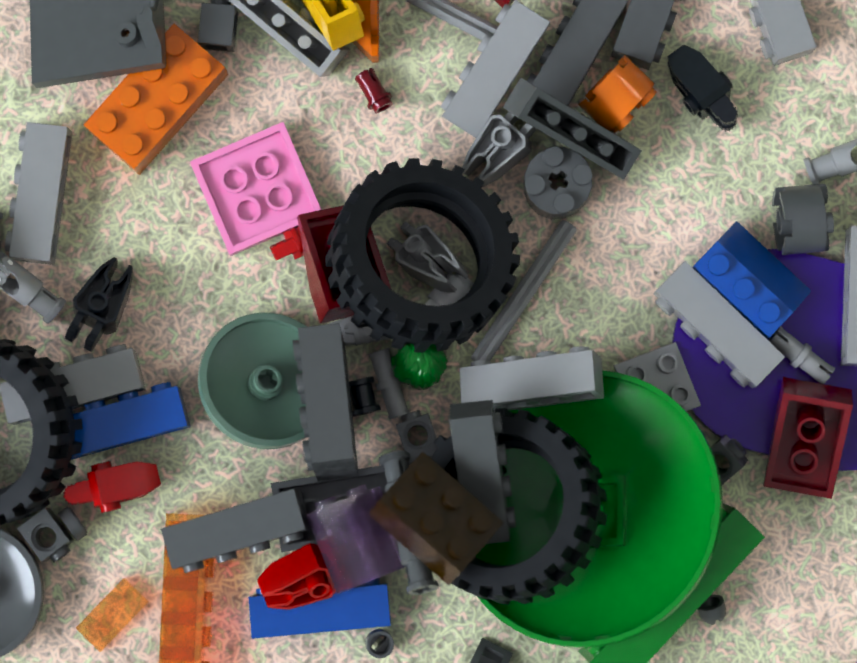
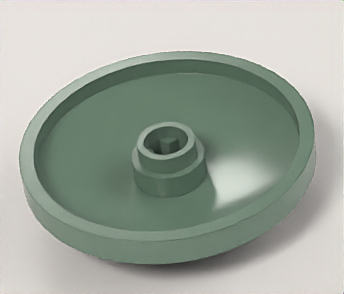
M275 313L245 315L225 325L206 347L198 370V389L201 402L212 422L234 441L252 448L279 449L294 445L305 439L299 413V407H305V404L301 403L296 382V374L302 373V371H298L297 361L294 358L293 340H299L298 328L307 326L299 321Z

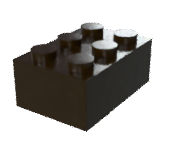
M424 452L414 460L368 513L369 516L447 585H450L461 574L504 523Z

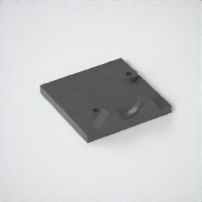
M30 0L32 84L36 88L166 68L164 0Z

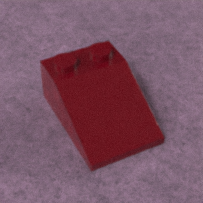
M344 205L300 214L297 217L310 293L320 324L354 315L349 306L342 310L337 303L341 292L339 287L330 288L328 278L333 271V267H326L325 256L331 247L327 245L328 237ZM370 227L366 240L369 260L380 279L391 289L372 228Z
M783 377L763 482L764 487L832 499L853 408L852 389Z

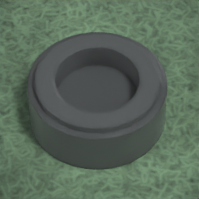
M67 506L58 513L76 541L87 535V530L71 507L68 508Z

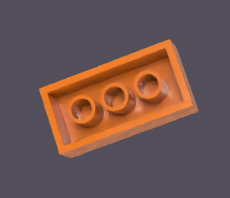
M175 23L165 32L166 68L128 74L83 124L93 136L138 175L145 170L228 76L226 68Z

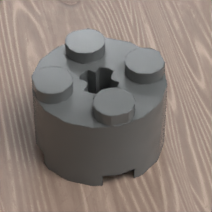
M554 146L539 152L529 162L524 175V194L528 205L538 215L548 219H562L575 215L586 204L592 189L593 176L591 168L579 153L566 147ZM561 177L564 179L563 184L567 187H558L557 190L551 188L552 181L549 179Z
M825 184L777 187L774 189L772 206H779V208L776 210V223H773L777 249L782 251V255L829 250L828 233L834 232V219L832 212H826L825 204L828 202V191Z

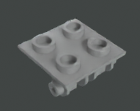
M676 342L614 365L616 372L636 377L660 389L682 406L685 411L701 406Z

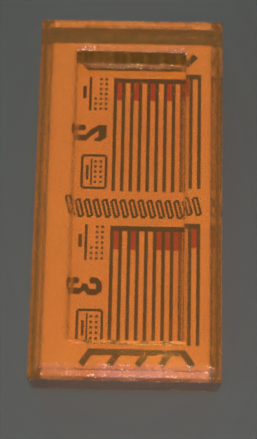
M123 578L76 629L99 652H102L149 601L126 578Z

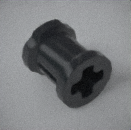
M373 376L349 382L353 417L381 410L380 405L376 403L372 383L375 382Z

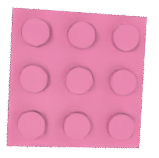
M284 122L190 161L230 256L277 237L288 229L298 227V215L321 210Z

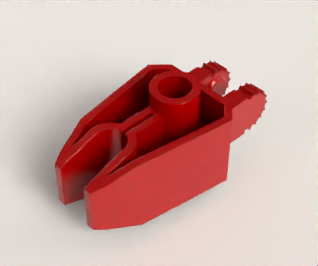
M111 461L92 465V472L87 473L88 480L77 482L75 485L71 484L65 488L63 497L65 502L71 505L93 502L94 508L100 507L101 513L121 509L120 502L144 497L161 485L157 465L137 461L113 467Z
M309 543L271 563L257 579L267 607L290 610L332 598L337 591L334 584L347 579V577L354 576L357 570L356 562L354 559H351L352 551L349 546L341 543V545L337 544L336 547L332 546L321 551L319 544Z

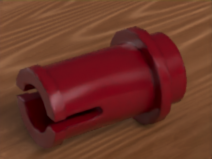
M373 68L366 69L355 77L356 83H358L369 102L367 105L369 110L373 109L375 114L385 111L393 104L391 93L385 91Z

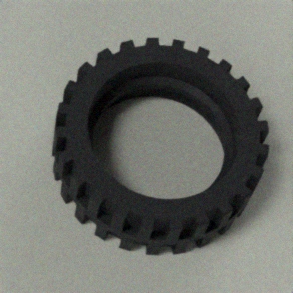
M410 158L402 168H399L397 161L387 164L381 175L377 170L368 174L363 184H357L352 190L334 222L335 225L327 241V245L331 247L325 256L326 267H333L328 281L331 289L339 287L341 292L337 303L342 310L348 306L354 312L351 321L357 327L364 323L373 330L370 334L371 338L379 341L383 335L393 340L392 348L399 350L407 343L414 345V352L425 353L431 344L436 345L437 351L447 350L455 340L459 345L468 341L474 332L479 333L507 299L506 295L513 288L517 278L512 274L520 265V255L512 254L519 244L518 233L509 232L508 227L513 219L509 211L501 213L497 207L501 201L500 197L495 192L489 196L482 189L485 182L476 176L474 181L462 175L465 170L464 168L457 165L454 166L452 171L442 168L443 161L432 159L429 165L425 166L420 165L419 158ZM398 207L424 208L450 220L466 236L476 257L478 272L470 291L454 304L443 306L415 303L395 293L377 275L367 254L366 240L374 221L383 212Z
M8 339L0 340V377L19 393L28 409L32 423L33 444L28 464L21 477L11 485L0 489V525L31 516L32 512L47 507L50 504L48 500L50 497L62 493L66 487L61 483L62 478L73 476L77 467L70 463L71 457L74 454L81 453L82 443L75 442V430L83 429L82 419L74 420L72 407L79 404L75 395L67 396L63 387L69 384L64 374L54 375L50 370L55 364L48 357L36 358L34 356L36 349L28 345L15 346L16 342Z
M495 408V412H501L503 433L497 434L499 444H505L506 449H523L536 453L554 468L563 487V510L553 536L534 556L513 565H495L482 561L475 556L451 584L485 600L490 599L500 604H510V601L514 600L521 604L533 603V596L540 595L548 598L555 595L553 587L559 583L568 587L575 581L571 575L577 566L586 569L591 561L585 557L589 548L593 546L598 549L602 538L595 535L598 524L606 525L607 514L600 510V502L607 501L606 490L598 484V480L602 476L599 468L591 463L590 458L592 456L575 438L549 419L543 416L536 417L527 410L518 409L517 414L506 408ZM440 435L433 442L439 448L430 458L458 482L452 437L450 436L446 439Z

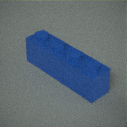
M171 382L152 386V393L139 396L138 391H133L117 396L119 402L106 405L104 400L84 405L86 411L73 414L74 420L82 419L83 429L75 430V442H81L82 447L81 453L72 455L71 460L190 428L191 425L181 388L178 386L172 387Z
M380 577L359 579L360 586L346 587V582L340 581L334 584L337 591L332 598L290 610L268 608L260 588L256 589L257 596L248 597L252 639L391 626L388 583L380 584Z

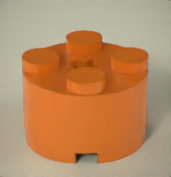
M626 55L618 61L619 64L613 70L610 69L585 95L586 98L578 103L596 123L614 133L620 132L633 119L634 116L630 112L634 107L637 109L641 106L644 107L657 93L653 88L655 83Z

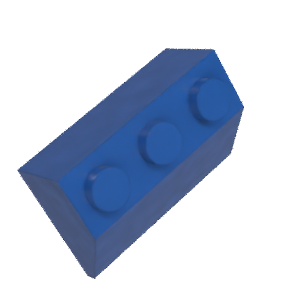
M737 221L692 267L766 339L774 334L811 292L802 281Z

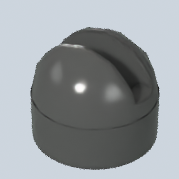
M710 595L698 608L702 621L714 625L716 623L715 620L721 622L724 619L726 606L722 596Z
M376 629L367 635L365 646L373 657L385 658L393 651L394 640L387 631ZM381 634L385 636L375 649L371 648Z

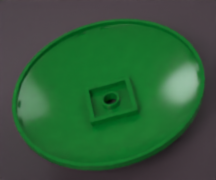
M602 370L604 398L522 409L531 412L536 417L543 416L575 438L592 456L590 458L591 463L599 468L602 476L598 480V484L606 490L607 496L606 502H600V510L607 514L606 525L598 524L595 534L602 538L598 549L593 546L589 548L585 557L591 561L586 569L579 566L574 569L571 575L575 581L568 587L559 583L553 587L555 595L548 598L536 595L532 597L533 603L521 604L515 600L510 601V604H500L490 599L485 600L478 597L491 613L509 627L547 644L573 648L602 647L636 637L655 627L680 607L694 591L712 559L718 541L722 522V487L718 466L703 432L682 406L666 393L636 377L618 372ZM510 410L512 413L517 414L518 410ZM506 449L507 465L504 466L507 469V473L503 476L510 475L512 496L506 498L508 507H514L516 528H510V542L485 544L476 557L487 563L513 565L529 559L547 544L559 524L564 503V492L560 478L554 468L543 457L528 450Z

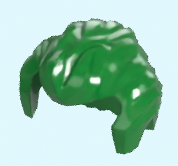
M406 344L401 350H398L395 356L391 357L394 377L400 382L418 390H426L438 383L442 374L447 369L446 364L448 360L444 351H437L435 344H431L425 353L414 352V345Z

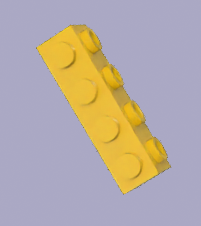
M301 0L333 51L364 37L361 22L365 21V17L357 2L353 3L352 0Z

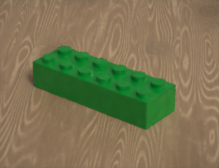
M723 503L722 522L712 559L698 585L683 604L665 620L636 637L602 647L581 648L578 652L589 663H647L755 549L765 536L736 508Z

